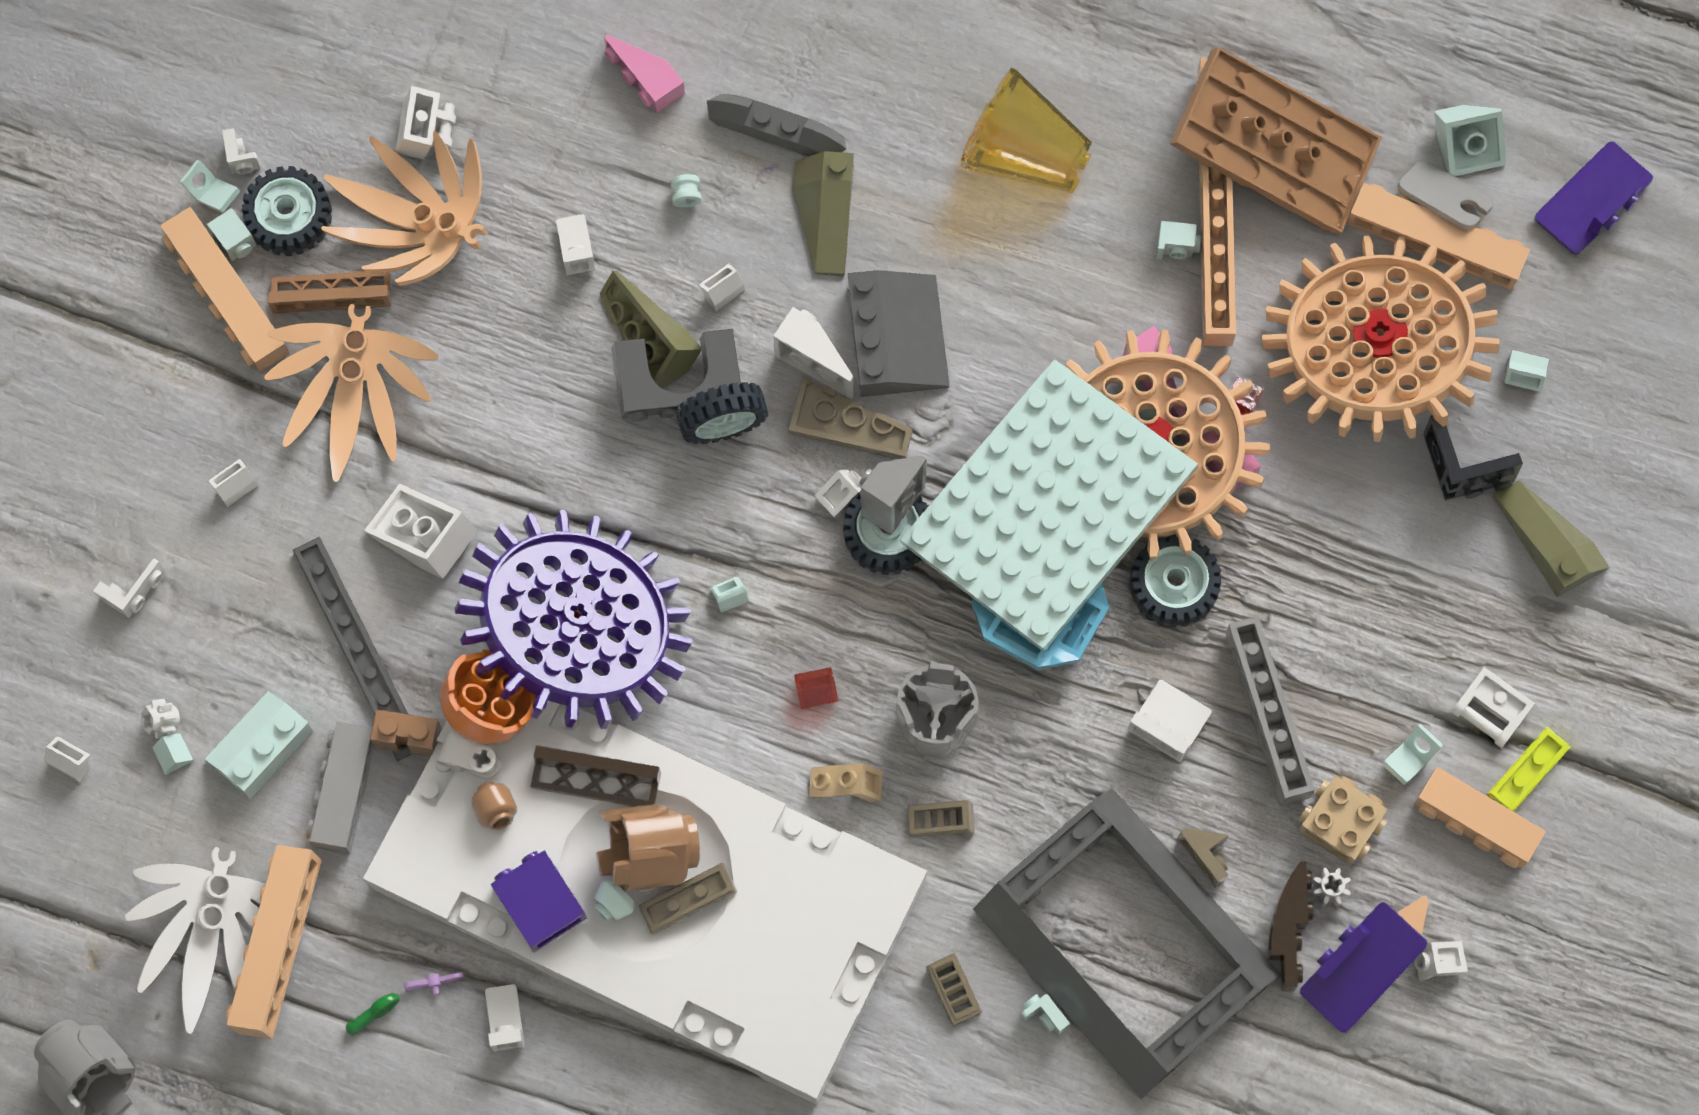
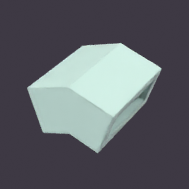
M1512 350L1508 358L1504 383L1541 392L1546 378L1549 359Z

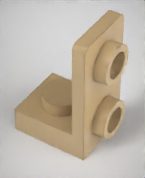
M864 763L812 767L809 796L814 799L856 796L868 802H881L883 771Z

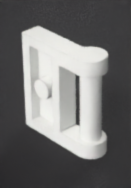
M1484 667L1451 713L1457 717L1461 715L1495 740L1494 744L1502 749L1535 703ZM1473 699L1507 724L1506 728L1501 730L1468 706L1470 701Z

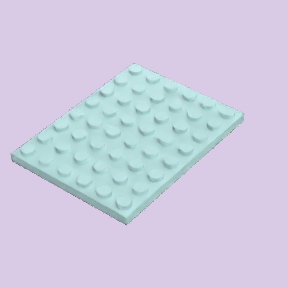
M1054 359L900 541L902 545L1044 652L1198 469V464Z

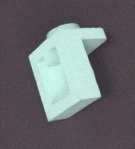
M1047 993L1041 998L1036 994L1022 1005L1025 1009L1021 1013L1022 1019L1026 1021L1040 1011L1042 1015L1039 1019L1049 1032L1055 1030L1060 1035L1070 1026L1068 1020Z

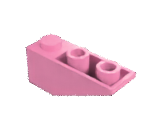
M606 35L604 37L606 46L604 53L613 65L617 63L620 66L622 77L628 85H635L639 90L638 96L646 107L651 105L655 112L658 113L685 95L684 82L666 60L612 36Z

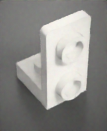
M581 214L557 219L556 224L566 275L596 270L585 215Z
M153 559L128 594L113 583L107 586L101 581L93 592L101 601L129 618L133 612L137 613L142 608L145 596L149 590L157 587L161 582L164 568L158 560Z
M511 984L487 988L485 995L491 1031L488 1034L490 1047L494 1052L525 1047L516 985Z

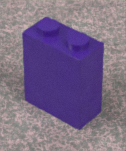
M545 850L540 853L534 851L521 860L522 864L513 870L507 868L494 877L495 882L491 883L494 892L533 953L587 919L584 910Z

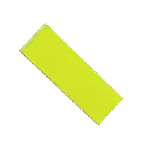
M1546 727L1486 796L1514 812L1570 749V746Z

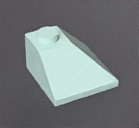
M1460 105L1434 111L1437 141L1448 173L1453 176H1459L1506 165L1501 109Z

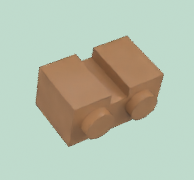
M376 710L370 740L374 747L378 749L400 752L401 745H407L411 754L431 757L438 744L437 738L441 733L442 727L438 719Z

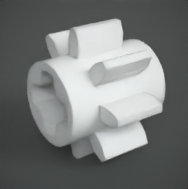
M165 699L151 701V705L145 706V710L141 713L143 729L148 734H155L156 739L170 735V732H175V728L178 727L180 722L178 709L172 703L166 704Z
M1324 868L1322 870L1323 879L1314 877L1312 883L1318 886V889L1312 895L1313 897L1320 896L1323 899L1322 906L1324 907L1328 902L1333 901L1338 907L1341 904L1340 895L1349 897L1351 894L1349 890L1345 889V885L1351 879H1343L1340 875V868L1335 873H1329L1327 868ZM1328 881L1331 885L1338 886L1335 893L1332 891V889H1325V886L1327 885Z

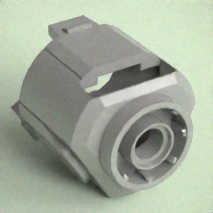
M930 662L929 666H923L914 670L901 684L896 702V715L908 742L914 745L918 753L933 757L946 756L952 749H957L977 722L979 707L977 691L972 681L963 672L955 669L954 665ZM927 682L954 685V688L928 687L926 684ZM931 713L933 720L929 724L927 717ZM943 714L945 717V722L942 725H940L938 719Z
M65 1020L49 1028L38 1040L34 1049V1057L38 1061V1084L64 1115H101L104 1112L108 1115H121L133 1104L125 1092L133 1081L135 1064L101 1025L81 1026L75 1020Z

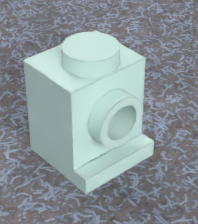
M1161 221L1156 259L1162 260L1163 254L1169 255L1173 259H1185L1186 257L1192 258L1193 253H1199L1201 236L1196 235L1197 225Z

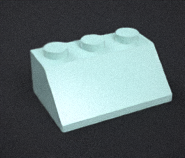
M268 691L205 760L251 800L314 731L310 724L295 710Z

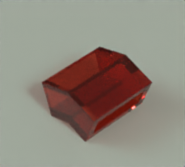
M831 667L794 674L801 709L839 702Z

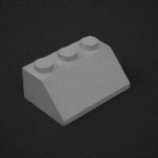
M922 455L880 462L873 471L868 469L859 482L861 485L859 492L861 495L859 502L861 504V516L891 535L925 489L927 459Z

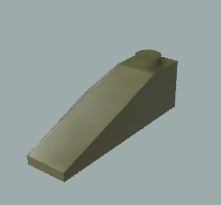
M824 151L795 161L793 191L815 274L845 276L854 153Z
M612 271L600 292L612 324L618 326L623 338L621 341L644 338L650 375L655 383L663 389L689 372L702 348L682 325L618 271Z
M1517 481L1511 487L1493 494V498L1556 597L1610 568L1592 540L1521 481Z

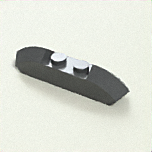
M719 94L707 100L709 120L718 126L808 157L824 151L843 153L846 150L844 136L812 119L738 95Z

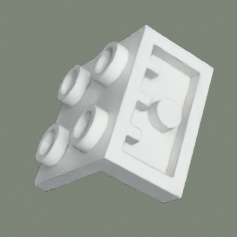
M1159 680L1140 711L1136 712L1133 716L1128 731L1178 762H1181L1212 711L1167 682Z

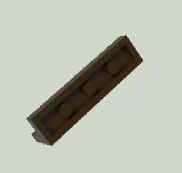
M538 745L535 747L533 756L535 766L530 785L531 789L634 807L655 805L661 778V771L658 766ZM542 765L556 768L561 775L560 778L551 784L539 782ZM561 769L570 770V771L567 772L566 774H564ZM577 772H583L588 775L592 782L584 788L578 789L572 786L568 778ZM592 774L600 775V777L595 780ZM608 777L617 778L623 788L614 794H607L603 792L599 783ZM623 780H628L632 782L626 785ZM565 781V783L568 785V787H567V786H561V785H559V784H561L562 782ZM638 783L652 785L649 801L635 799L629 789ZM596 787L599 792L590 791V790H591L592 788ZM626 792L629 797H624L620 795Z

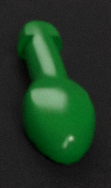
M390 993L377 999L370 1008L346 1024L347 1033L352 1036L356 1035L374 1019L389 1013L399 1003V995Z

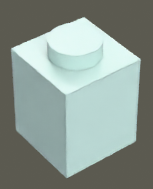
M232 208L207 224L212 236L231 261L247 256L252 251V248L256 246L251 233Z

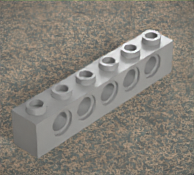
M1259 616L1230 623L1225 634L1280 806L1309 799L1315 789Z

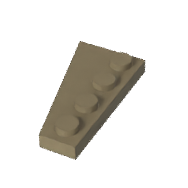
M804 375L802 376L789 427V434L897 459L907 457L913 433L912 428L882 413H875L863 407V404L855 400L851 401L837 394V391L827 386L818 385L812 382V379Z

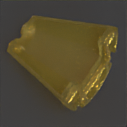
M1011 67L995 89L996 94L982 111L964 148L960 167L969 171L1070 192L1072 194L1080 181V178L1077 177L1078 168L1083 170L1091 157L1088 150L1092 142L1025 77Z

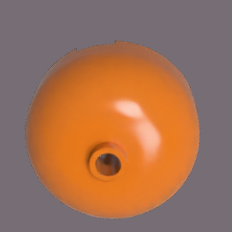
M483 649L480 653L466 656L463 654L454 662L442 682L440 703L446 720L458 734L476 743L498 744L512 739L523 730L531 719L532 705L537 699V695L520 686L513 696L503 700L500 697L511 677L500 666L482 675L476 672L480 661L492 655L490 650Z

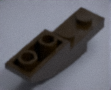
M1299 862L1280 894L1270 927L1268 960H1281L1282 991H1295L1298 983L1303 981L1302 964H1297V951L1302 950L1301 933H1296V929H1305L1308 925V920H1313V902H1308L1307 890L1312 889V871H1307L1306 862Z

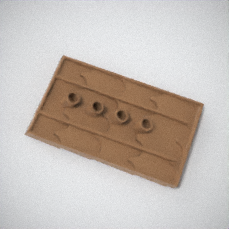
M1220 47L1212 48L1170 144L1203 165L1216 169L1240 185L1248 186L1287 211L1295 212L1324 231H1330L1333 234L1342 233L1382 137Z

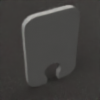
M1427 161L1416 163L1398 183L1400 193L1459 228L1466 230L1475 228L1481 218L1465 212L1461 205H1471L1485 216L1491 211L1493 201L1489 196Z

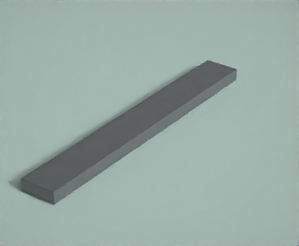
M320 536L293 549L374 716L376 710L408 714ZM401 745L400 752L392 751L397 762L412 755L407 745Z

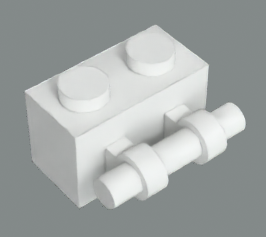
M411 86L403 100L395 152L424 160L431 146H434L433 131L435 123L440 125L439 135L448 150H451L452 138H450L451 128L455 126L456 116L454 115L455 106L451 103H444L443 110H439L440 93Z

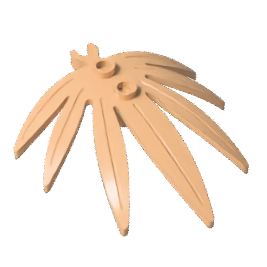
M436 130L433 131L436 159L441 181L448 198L447 203L443 202L430 183L411 164L373 136L369 137V141L382 161L397 180L422 203L415 204L394 194L330 175L323 176L331 187L365 212L392 225L415 231L321 227L325 234L364 246L377 248L423 246L361 267L366 273H384L415 266L395 280L399 286L419 282L440 271L455 256L462 241H466L473 249H480L481 244L478 240L474 239L475 236L479 234L488 235L487 230L481 224L471 225L479 207L482 190L480 159L476 144L471 138L468 141L462 196L460 178L454 160Z
M350 304L348 315L352 320L351 327L330 323H302L281 327L267 333L270 338L288 343L320 341L319 344L302 349L278 363L264 376L267 381L292 376L310 368L324 357H329V361L319 371L300 399L287 427L282 443L284 447H288L310 424L325 401L335 377H338L330 422V461L334 482L339 481L356 439L362 409L363 381H367L370 407L382 444L391 461H395L397 458L394 415L385 384L377 369L378 364H381L389 375L408 392L426 402L431 400L426 388L414 372L401 360L392 355L390 351L406 358L422 361L438 360L439 355L427 346L409 337L388 331L364 329L365 322L371 317L370 306H366V312L362 317H357L354 314L355 305Z

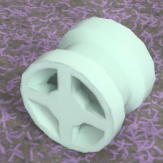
M683 174L671 179V188L674 190V195L672 196L674 206L686 208L701 203L702 197L698 192V187L700 186V178L698 176Z

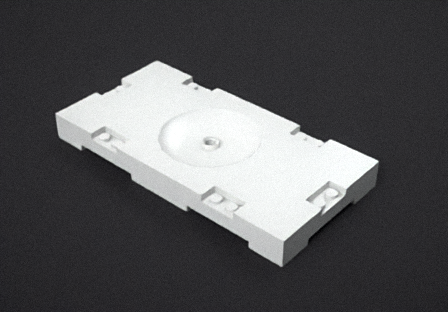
M548 701L542 714L537 719L531 717L523 730L512 739L498 744H483L493 749L501 763L498 774L490 779H482L465 772L455 771L437 763L448 732L458 734L446 721L437 738L438 744L411 795H407L363 877L369 888L424 915L427 914L534 966L537 970L646 1023L650 1022L759 1075L760 1078L794 1095L818 1105L898 936H900L925 885L927 870L844 831L839 832L786 807L785 803L619 724L615 726L610 723L607 729H600L596 716L579 709V716L572 729L566 728L564 719L565 705ZM536 745L660 767L661 778L655 804L665 805L681 815L691 814L698 830L700 843L699 864L696 868L688 869L687 878L684 882L720 863H724L738 892L653 935L638 905L677 885L625 891L635 903L634 912L616 921L612 918L606 921L594 909L597 905L594 898L601 882L612 880L613 875L600 876L596 852L610 849V821L605 822L600 819L599 812L610 811L612 808L621 809L634 806L531 789L530 785L535 766L533 756ZM487 757L485 761L479 760L478 763L482 767L483 764H489L491 761ZM542 765L539 782L551 784L561 777L556 768ZM561 769L564 774H566L567 772L570 771V770ZM577 772L568 778L572 786L578 789H582L592 782L588 775L583 772ZM592 774L595 780L600 777V775ZM608 777L599 783L603 792L607 794H614L623 788L617 778ZM623 780L626 785L632 782L628 780ZM565 781L562 782L561 784H559V785H561V786H567V787H568V785L565 783ZM486 782L506 785L510 789L517 806V813L513 818V822L500 830H491L490 828L483 827L478 822L471 805V799L477 792L478 787ZM638 783L629 790L635 799L649 801L652 785ZM594 787V788H592V789L590 790V791L599 792L596 787ZM626 792L620 795L624 797H629ZM545 850L584 910L587 919L533 953L494 892L491 883L495 882L494 877L507 868L513 870L522 864L521 860L534 851L540 853Z

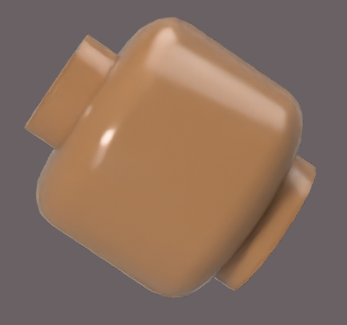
M494 782L483 783L478 787L477 792L471 799V805L478 822L483 827L490 828L491 830H500L509 826L517 813V806L510 789L504 784H495Z

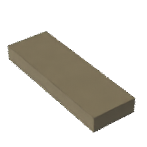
M720 863L638 906L651 934L654 935L738 891L725 864Z

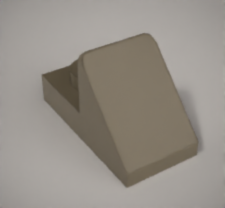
M1187 828L1183 829L1179 833L1178 840L1216 888L1226 880L1228 876L1226 870L1228 867L1218 854L1213 855L1211 852L1225 843L1228 835Z

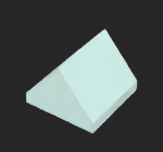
M734 577L710 588L721 613L749 602L747 591L739 577Z
M180 733L162 736L152 747L165 775L194 761Z

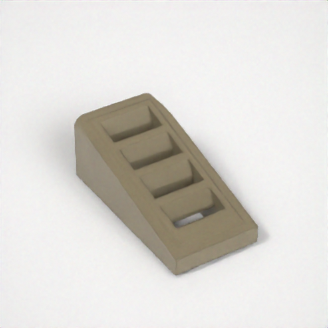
M969 800L907 805L910 837L975 833L973 803ZM962 810L963 825H958L957 811ZM937 811V827H933L932 812ZM945 811L950 813V826H945ZM919 812H924L925 828L920 829Z
M955 953L926 966V971L953 1026L982 1013ZM952 966L953 972L940 978L938 977V972ZM958 978L960 983L944 990L943 984ZM964 990L965 995L949 1001L948 996ZM967 1001L970 1002V1007L955 1014L953 1008Z

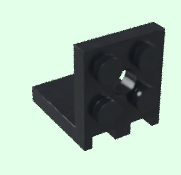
M1433 415L1430 416L1423 436L1445 501L1461 496L1470 499L1480 496L1484 490L1494 488L1495 491H1501L1512 486L1523 465L1520 453L1460 468L1447 426L1442 427Z

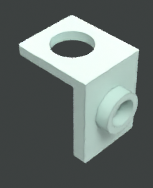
M199 160L193 164L180 181L200 204L220 213H224L240 192L237 187L217 179ZM202 172L204 181L200 187L194 188L192 179L196 173Z
M1420 724L1382 765L1403 785H1406L1432 759L1443 744ZM1417 737H1423L1429 742L1430 751H1424L1418 746Z

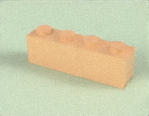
M1436 767L1414 805L1419 807V812L1430 819H1440L1446 823L1448 830L1457 835L1465 834L1474 840L1473 844L1487 852L1492 850L1501 856L1502 862L1513 868H1517V866L1522 869L1524 868L1546 833L1542 828L1439 767Z

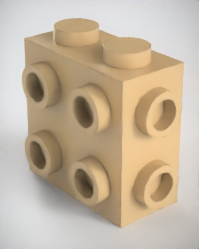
M1335 775L1330 783L1324 780L1315 793L1319 800L1314 808L1307 805L1298 819V821L1303 823L1298 832L1351 866L1355 859L1362 861L1371 848V845L1366 842L1372 833L1378 836L1388 820L1383 818L1388 809L1383 806V801L1377 796L1370 793L1365 795L1356 789L1357 785L1349 778L1344 776L1339 778Z

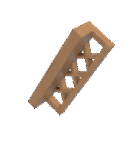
M349 272L271 277V292H268V304L273 313L348 309L350 304H354L355 309L366 308V306H370V308L391 307V273ZM384 279V285L367 286L372 280ZM350 281L356 286L337 288L342 282ZM313 283H321L326 287L324 289H308ZM279 285H292L297 290L279 291Z

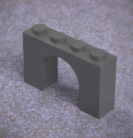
M733 329L703 332L700 338V345L704 364V380L697 388L687 393L668 392L655 383L648 368L644 338L614 342L611 350L621 418H630L631 422H638L648 419V416L659 415L660 418L675 417L677 407H680L682 402L687 401V398L691 396L696 397V394L701 391L708 392L707 389L712 387L717 389L719 385L726 384L729 386L731 383L738 382V385L741 384Z

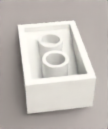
M793 307L773 336L775 357L820 384L837 391V394L852 400L854 389L853 375L819 322L816 321V317L806 310L799 311Z
M401 484L396 487L364 530L366 534L411 563L442 579L478 532L462 511Z

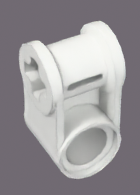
M448 732L437 759V763L442 766L482 779H490L496 776L501 766L500 759L492 748L470 741L452 732ZM488 757L491 762L483 764L481 767L478 763L479 760L485 761Z

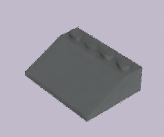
M883 270L848 273V292L860 397L949 388L936 275Z

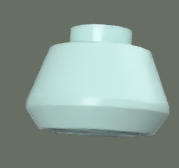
M612 880L601 882L594 898L597 903L594 909L606 921L610 918L616 921L634 912L635 903L620 886L614 885Z

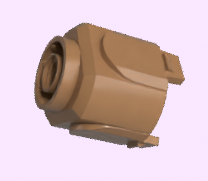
M657 804L621 809L612 808L610 811L599 812L600 819L605 822L610 821V849L596 852L600 876L613 875V884L619 885L624 891L680 885L687 878L688 869L698 866L700 858L699 835L695 820L691 814L681 815L665 805Z

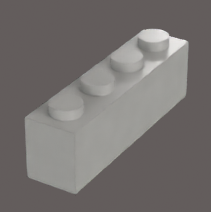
M336 721L335 730H330L327 739V748H330L328 760H323L320 777L324 778L321 790L317 789L314 796L313 805L314 808H317L315 819H310L307 827V838H310V843L314 848L351 854L374 751V745L370 740L372 727Z

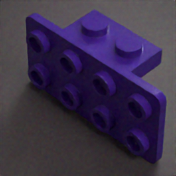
M1610 141L1536 213L1534 219L1536 223L1573 255H1578L1604 229L1609 231L1619 221L1620 217L1618 215L1624 209L1629 211L1640 199L1638 195L1652 182L1653 175L1618 144Z
M1386 902L1379 903L1356 929L1350 925L1338 938L1342 944L1334 952L1330 948L1327 949L1316 961L1321 965L1319 969L1300 988L1301 996L1342 1033L1348 1032L1428 945L1426 938Z

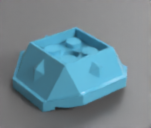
M1101 583L1043 652L975 599H972L971 602L983 640L1036 670L1079 662L1109 610L1105 590Z

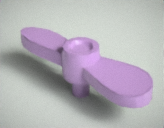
M463 972L442 977L438 973L428 975L427 979L407 982L404 984L405 991L410 992L429 987V989H432L433 995H438V987L441 986V983L464 978Z

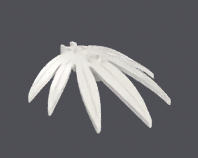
M214 847L210 853V860L213 864L212 871L183 864H155L133 870L132 875L142 881L163 885L178 883L179 886L163 890L146 898L124 916L125 921L144 919L164 912L182 900L186 902V905L168 923L153 945L143 966L136 991L142 993L159 975L178 948L192 922L193 926L186 947L181 983L182 1014L187 1034L192 1033L209 990L216 960L220 928L223 930V948L226 965L235 990L236 978L241 974L243 968V953L246 947L235 913L239 912L252 929V920L255 914H258L259 907L250 900L252 899L258 904L261 903L260 891L265 884L244 877L226 875L228 867L235 861L236 853L235 851H229L228 859L223 862L218 858V847Z

